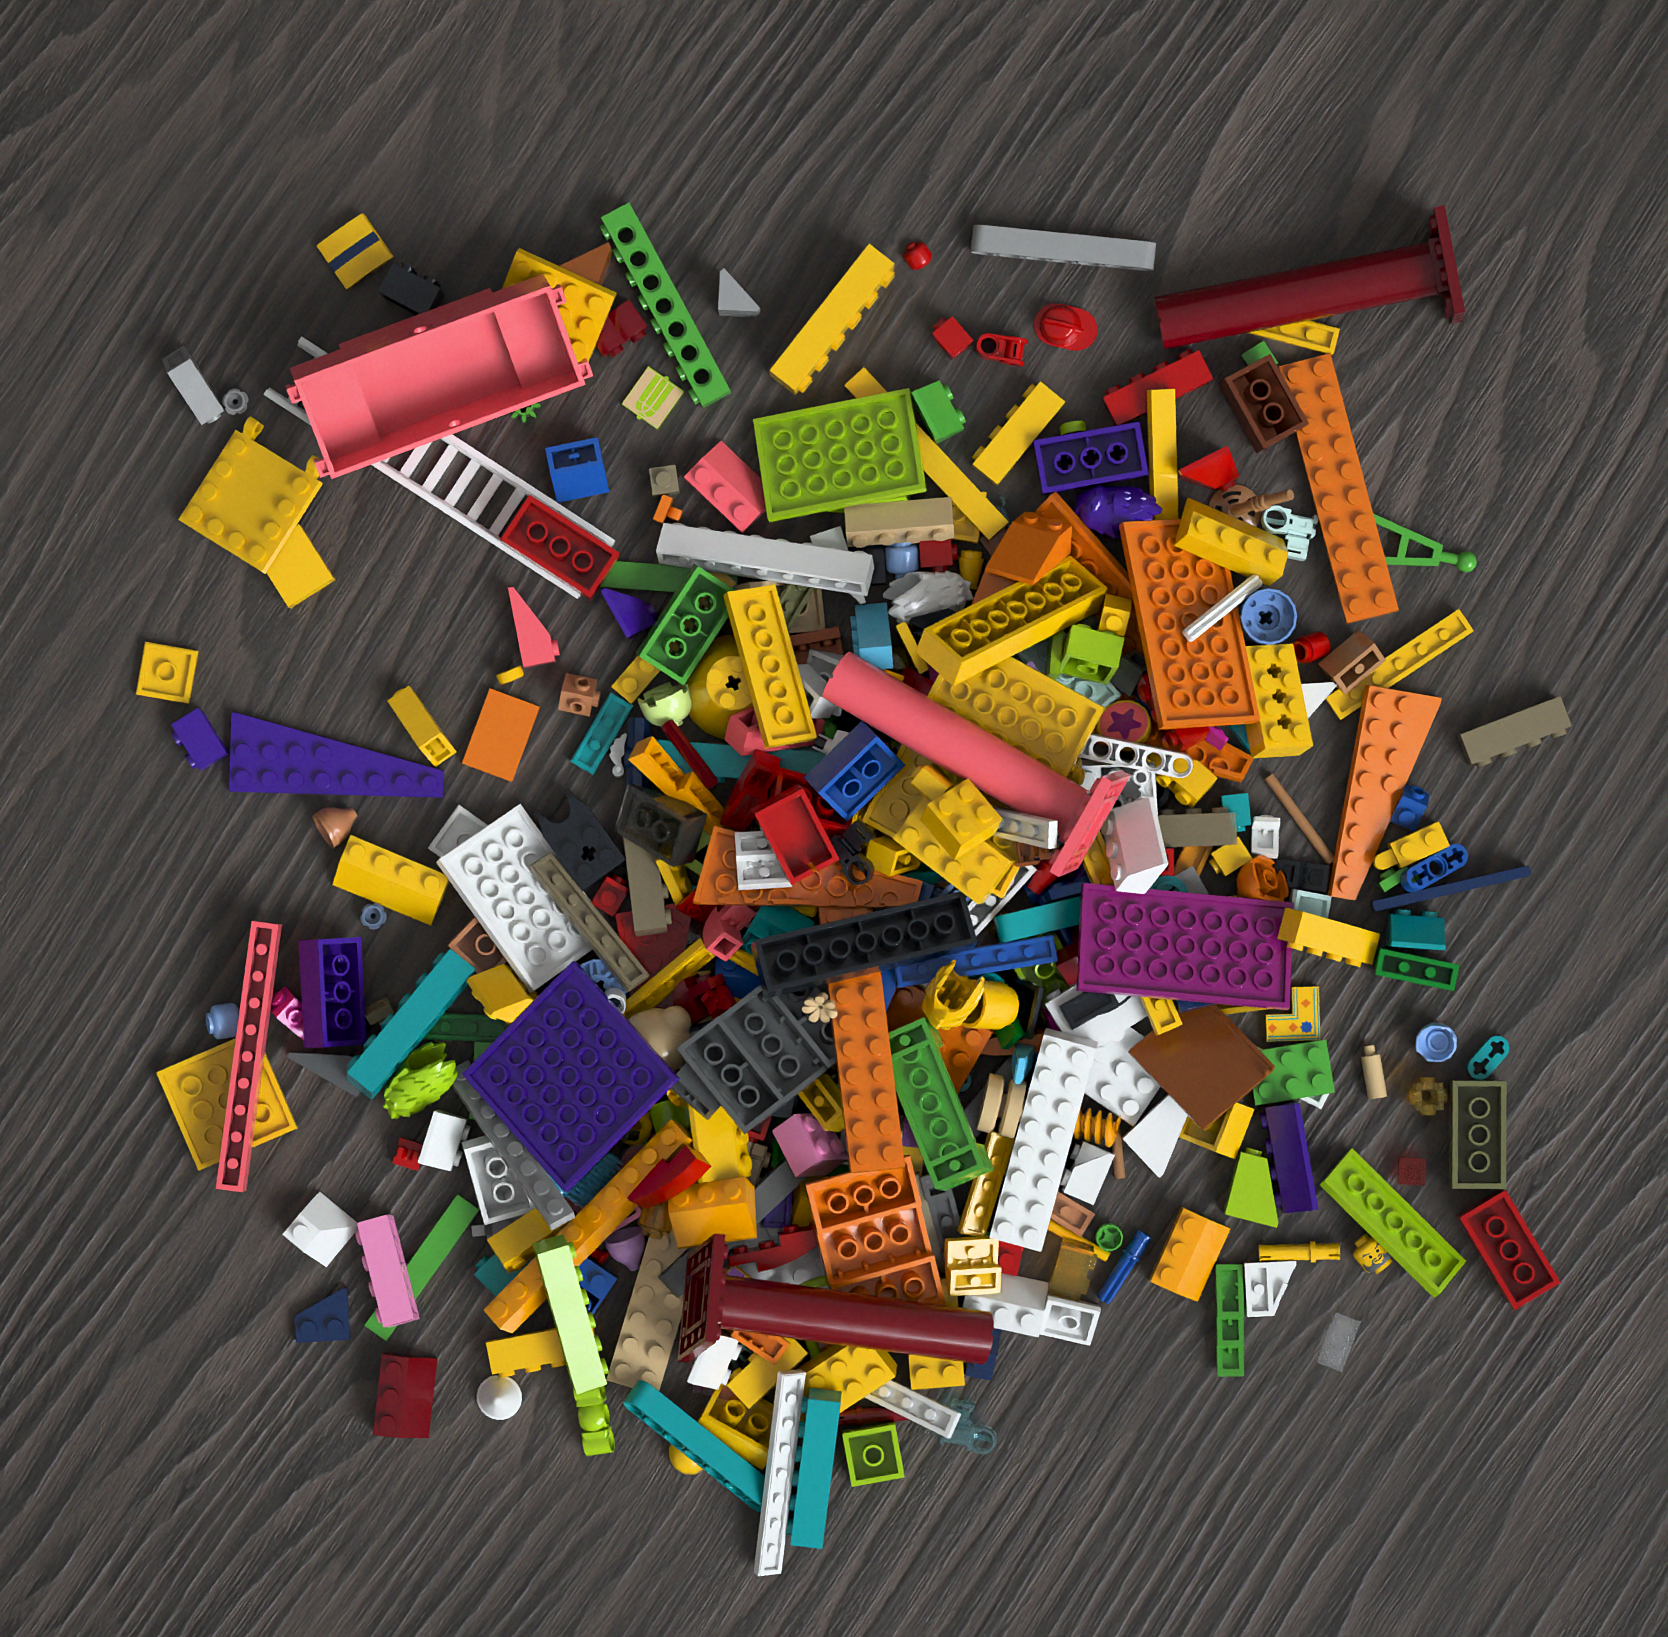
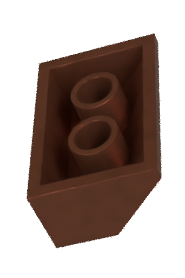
M1271 354L1218 383L1257 454L1309 425Z

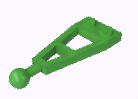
M1373 514L1376 525L1400 535L1396 557H1385L1387 565L1439 566L1441 561L1456 565L1462 572H1470L1476 567L1477 559L1473 553L1463 551L1459 554L1442 551V544ZM1409 539L1432 549L1431 558L1405 557Z

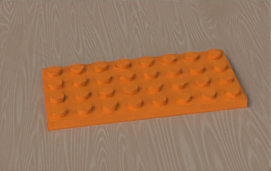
M1181 519L1122 522L1119 525L1159 730L1256 724L1260 721V715L1238 607L1233 608L1192 642L1187 641L1186 637L1182 634L1186 627L1234 590L1230 570L1174 546Z

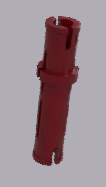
M856 1406V1409H845L839 1413V1417L843 1416V1419H839L838 1426L857 1424V1427H863V1424L908 1421L910 1419L885 1407L861 1408V1406Z

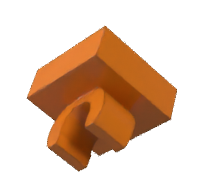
M662 495L653 520L662 525L665 523L666 518L679 522L683 512L671 507L673 498Z

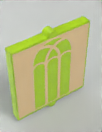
M648 366L622 402V405L636 414L638 420L643 419L658 430L684 391L670 382L668 376L663 377Z

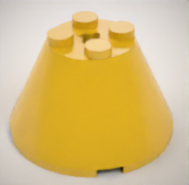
M734 634L714 638L687 679L692 699V709L689 716L707 734L719 739H725L730 716L753 707ZM732 680L740 681L738 684L739 689L735 691L732 687L727 688V685Z

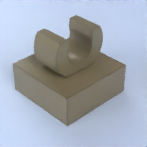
M388 996L365 1007V1016L370 1025L379 1022L381 1026L390 1013L394 1014L393 1006Z

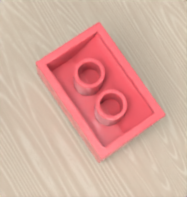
M722 441L703 456L684 476V479L742 535L766 511L762 479Z

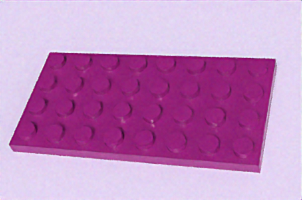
M1083 883L1081 885L1076 991L1288 1010L1290 1008L1292 948L1287 947V941L1277 938L1285 908L1293 909L1294 903L1148 889L1145 894L1116 891L1115 886Z

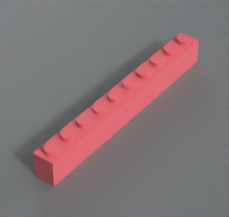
M251 921L216 1189L237 1192L247 1190L282 924Z

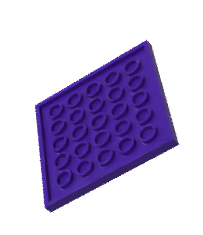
M572 961L462 1073L466 1080L564 1192H568L680 1079L575 961Z

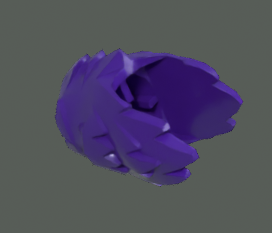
M1103 485L1089 487L1082 494L1076 495L1077 504L1074 509L1075 514L1079 515L1081 521L1087 527L1094 529L1100 534L1105 533L1112 538H1121L1119 525L1122 522L1153 520L1152 515L1162 513V508L1155 503V497L1143 492L1140 488L1130 486L1104 487Z

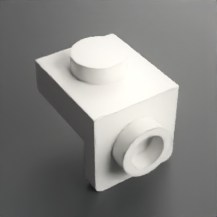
M1271 815L1253 817L1251 857L1265 855L1268 858H1278L1280 818H1275Z

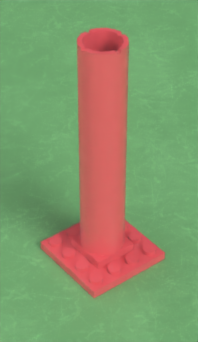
M852 652L846 653L832 673L833 678H829L823 691L822 697L964 781L969 779L976 788L1015 811L1058 821L1057 830L1058 836H1060L1058 841L1064 843V846L1060 850L1057 849L1049 862L1053 865L1049 872L1058 877L1079 868L1131 776L1123 770L1097 778L1090 791Z

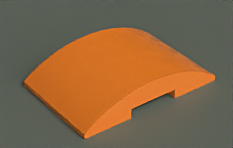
M910 1155L904 1156L905 1167L903 1169L850 1174L849 1171L805 1184L813 1229L829 1289L946 1305L922 1213V1203Z

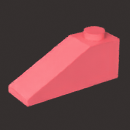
M514 587L508 588L523 667L527 668L556 662L555 656L560 655L557 639L552 640L549 632Z

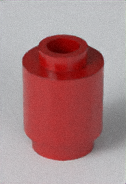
M1320 631L1299 637L1293 643L1296 661L1302 663H1309L1326 657L1330 652V641Z

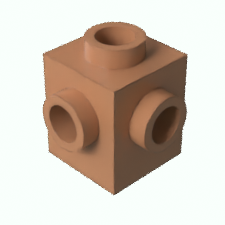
M566 673L558 710L590 717L592 706H598L601 691H596L597 679Z

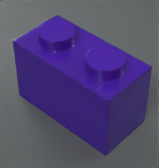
M201 708L195 709L171 724L174 729L171 734L179 746L182 744L188 751L185 757L193 769L198 767L199 770L203 771L229 755L228 750Z

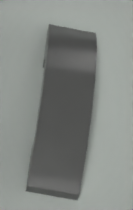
M926 1174L920 1176L945 1265V1238L965 1237V1234H960L957 1231L960 1216L952 1188L946 1191L935 1189L930 1175Z

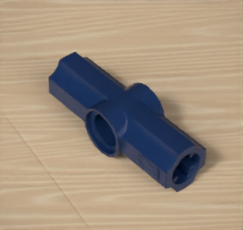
M635 717L629 718L628 746L625 747V770H627L626 798L649 799V778L628 760L636 743L652 736V724L646 718Z

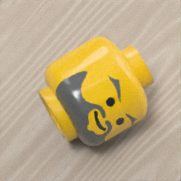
M1367 1233L1354 1243L1357 1248L1353 1252V1257L1367 1273L1375 1272L1378 1274L1393 1261L1391 1255L1372 1236L1369 1237Z

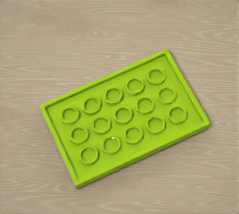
M910 388L753 419L769 522L927 491Z

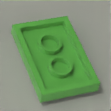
M1326 1039L1260 1050L1274 1064L1275 1069L1252 1089L1255 1106L1335 1093Z

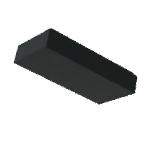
M1083 992L1058 1007L1069 1027L1073 1030L1118 1005L1119 1002L1114 994Z

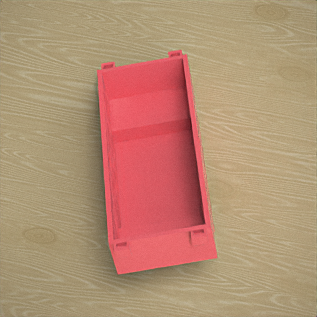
M544 274L495 292L488 288L340 343L339 350L291 367L290 371L295 384H288L285 387L292 404L302 401L323 455L321 459H314L320 478L329 474L331 479L586 385L584 379L592 377L593 374L586 358L582 359L581 362H577L557 306L567 302L561 285L557 284L555 285L556 287L551 288Z

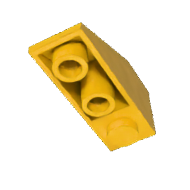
M1135 751L1131 755L1133 758H1135ZM1156 752L1149 753L1146 757L1147 761L1155 763V767L1159 766L1162 762L1161 756ZM1177 758L1173 762V767L1178 772H1184L1188 769V762L1184 758ZM1192 759L1193 768L1191 773L1184 778L1155 773L1157 783L1162 787L1169 788L1180 803L1188 805L1190 808H1193L1217 780L1213 773L1198 760Z

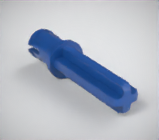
M1139 1229L1137 1230L1127 1248L1122 1249L1123 1255L1098 1292L1097 1297L1107 1304L1111 1303L1136 1262L1141 1261L1140 1256L1152 1240V1237Z

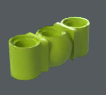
M605 1385L576 1394L573 1388L576 1407H579V1424L584 1430L581 1435L585 1455L613 1453L615 1441L611 1430L612 1427L609 1425V1409L604 1403L606 1400Z

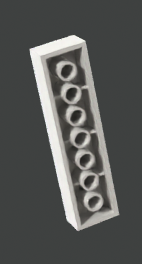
M1049 1028L1045 1029L989 1238L1042 1251L1096 1052L1097 1041Z

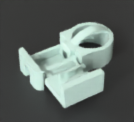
M1271 506L1262 514L1261 524L1263 529L1271 534L1285 535L1288 532V535L1285 536V539L1288 540L1287 550L1297 551L1300 554L1288 552L1287 558L1299 561L1306 560L1309 540L1316 533L1315 525L1318 522V516L1313 515L1312 518L1293 515L1291 514V509ZM1269 511H1278L1283 515L1284 520L1268 518L1266 515ZM1268 523L1274 525H1281L1283 527L1274 529L1270 527Z

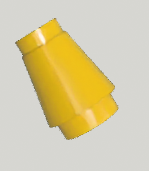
M961 550V556L958 557L960 576L964 580L971 582L970 589H978L984 562L982 551Z

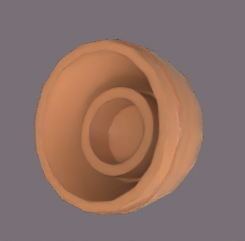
M327 807L315 812L312 818L323 839L334 849L341 845L349 836L357 814L353 808L339 809Z

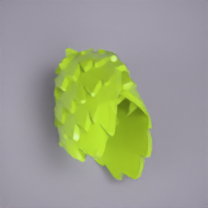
M429 1042L412 1051L391 1080L387 1082L384 1090L385 1102L383 1108L388 1110L391 1119H398L400 1116L410 1117L412 1114L423 1111L426 1106L432 1105L431 1103L439 1100L440 1096L452 1086L458 1072L455 1070V1060L443 1062L447 1056L444 1053L446 1047L444 1042L435 1044Z

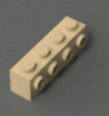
M951 497L869 503L844 508L848 547L862 548L867 545L882 544L887 546L894 543H918L920 541L955 539Z

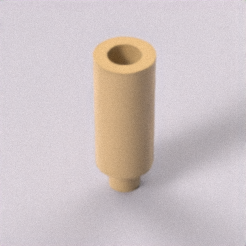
M1374 1045L1364 1046L1365 1056L1361 1057L1367 1097L1368 1099L1387 1097L1381 1056L1375 1053Z

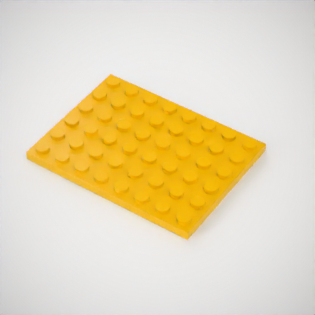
M1012 656L954 686L939 674L927 696L1066 778L1069 777L1105 709L1104 706ZM903 744L896 756L905 766L875 794L862 819L863 822L892 838L924 797L910 785L912 782L910 776L919 765L923 767L927 764H934L957 784L964 781ZM978 789L991 806L1015 811ZM995 836L988 838L1016 859L1014 863H1019L1016 841ZM1014 863L992 892L1000 898L1005 897L1020 869Z

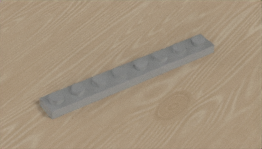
M469 1060L456 1066L455 1070H457L458 1075L452 1084L453 1089L548 1227L553 1230L575 1218L574 1211L544 1168L462 1075L471 1065Z

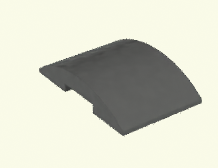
M760 984L676 1049L743 1134L764 1121L836 1065L831 1018L827 1023L822 1022L820 1017L817 1022L809 1021L810 1013L802 1011L807 997L816 998L817 994L821 992L828 995L827 984L767 999L764 998Z

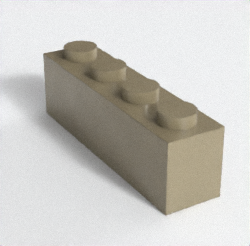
M1561 696L1457 736L1468 765L1475 763L1478 768L1492 763L1490 757L1501 754V757L1505 758L1517 753L1516 747L1525 744L1527 749L1542 743L1540 738L1551 735L1552 739L1567 734L1566 728L1572 725Z
M1228 807L1212 808V813L1202 814V808L1185 809L1186 814L1175 815V809L1159 810V815L1157 816L1165 848L1237 845L1236 813H1228Z
M654 823L622 827L636 937L668 933L667 925L672 924L670 908L665 909L664 899L669 898V892L666 883H662L661 872L656 864L659 854L658 846L663 845L661 830L656 831Z

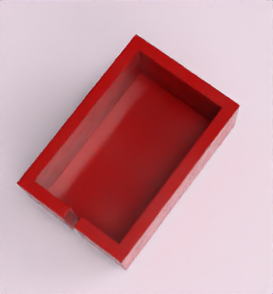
M799 784L751 808L777 862L791 885L813 874L807 864L812 862L813 866L819 871L840 860L804 789Z

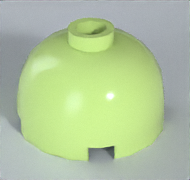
M687 681L684 685L679 683V685L673 687L670 682L664 683L643 694L644 700L638 698L639 706L645 718L651 724L662 726L670 719L674 720L677 726L683 724L682 719L687 717L692 709L691 692Z

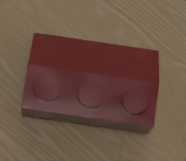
M389 1352L382 1354L373 1435L394 1438H429L438 1358Z

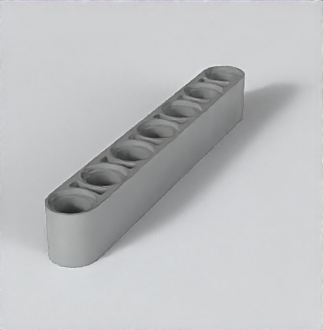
M973 225L970 252L980 255L1153 271L1156 243L989 225Z

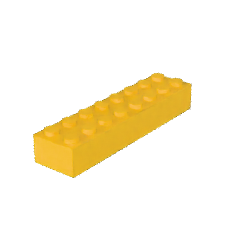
M1069 556L1034 585L1019 581L925 628L916 653L954 686L1060 632L1072 624L1097 613L1100 610L1108 588L1072 556Z

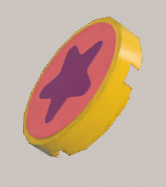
M1130 700L1117 701L1104 709L1098 720L1097 730L1099 735L1143 744L1151 732V719L1147 710L1139 703ZM1124 747L1120 751H1131L1133 749L1131 747Z

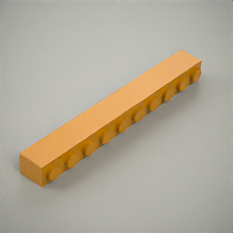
M671 1119L575 1218L557 1234H564L567 1243H573L577 1256L572 1258L574 1266H580L639 1206L629 1201L627 1197L662 1158L671 1162L685 1145L694 1149L692 1134L684 1125ZM536 1257L484 1309L485 1313L501 1330L513 1334L547 1299Z

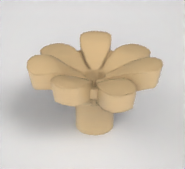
M824 992L818 993L816 998L807 997L804 1001L802 1011L810 1013L809 1021L817 1022L820 1017L822 1022L827 1023L830 1021V1018L834 1019L837 1017L835 1002L828 1000V995Z

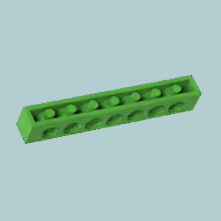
M630 203L601 217L603 225L599 227L606 240H613L616 248L612 249L619 264L624 262L629 271L625 275L631 287L637 285L641 292V295L637 298L644 311L650 309L654 317L650 322L656 333H663L667 341L663 343L670 358L676 357L679 365L675 368L681 380L687 379L692 389L688 390L694 404L700 403L702 408H705L731 394V390ZM623 230H630L633 233V239L628 243H623L618 239L619 233ZM641 253L645 255L646 261L642 266H634L631 263V258L634 254ZM646 278H657L659 281L657 288L654 290L646 289L643 285ZM661 300L669 301L671 303L670 311L664 314L659 313L656 310L658 302ZM681 324L684 327L683 334L679 337L671 336L669 334L671 325ZM686 347L694 348L697 351L696 357L690 361L683 359L681 356L683 349ZM703 370L709 374V380L705 384L695 382L694 376L698 371Z

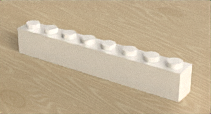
M663 523L656 548L659 564L691 568L695 563L705 571L864 596L868 595L874 571L872 555L863 551H843L837 547H817L811 543H791L785 539L772 540L759 535L746 536L733 531L720 532L707 527H688L681 523Z

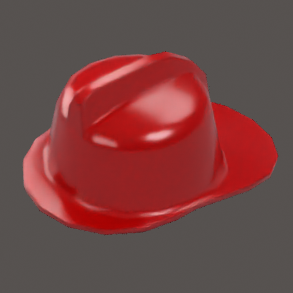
M1051 303L1040 309L1034 319V330L1037 337L1042 342L1051 346L1080 351L1088 348L1097 336L1095 318L1089 312L1080 308Z

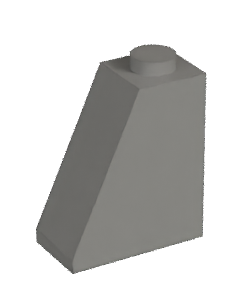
M183 345L164 357L162 362L167 374L201 425L206 422L212 423L221 416L220 413L224 409L190 353Z

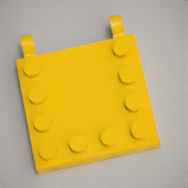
M250 416L244 424L243 433L235 430L178 520L266 574L323 483L317 480L319 473L314 459L318 457L312 455L307 462L306 471H302L254 441L261 433L264 425Z

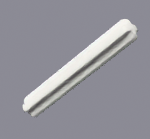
M1253 574L1186 627L1182 632L1183 636L1189 642L1195 640L1260 588L1263 584L1262 580L1259 579L1258 575Z

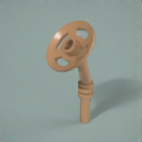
M1235 485L1223 492L1219 489L1212 496L1209 507L1215 509L1216 505L1221 506L1223 513L1237 519L1241 517L1242 521L1257 527L1261 518V511L1271 508L1272 505L1293 500L1294 493L1289 489L1271 495L1264 493L1256 496L1249 488ZM1228 492H1241L1240 495H1231L1225 499L1222 497V495ZM1238 499V502L1228 503L1229 500ZM1255 511L1254 517L1248 515V512Z

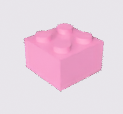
M812 1113L794 1114L772 1130L795 1177L827 1175L848 1160L844 1144L836 1133L824 1130Z

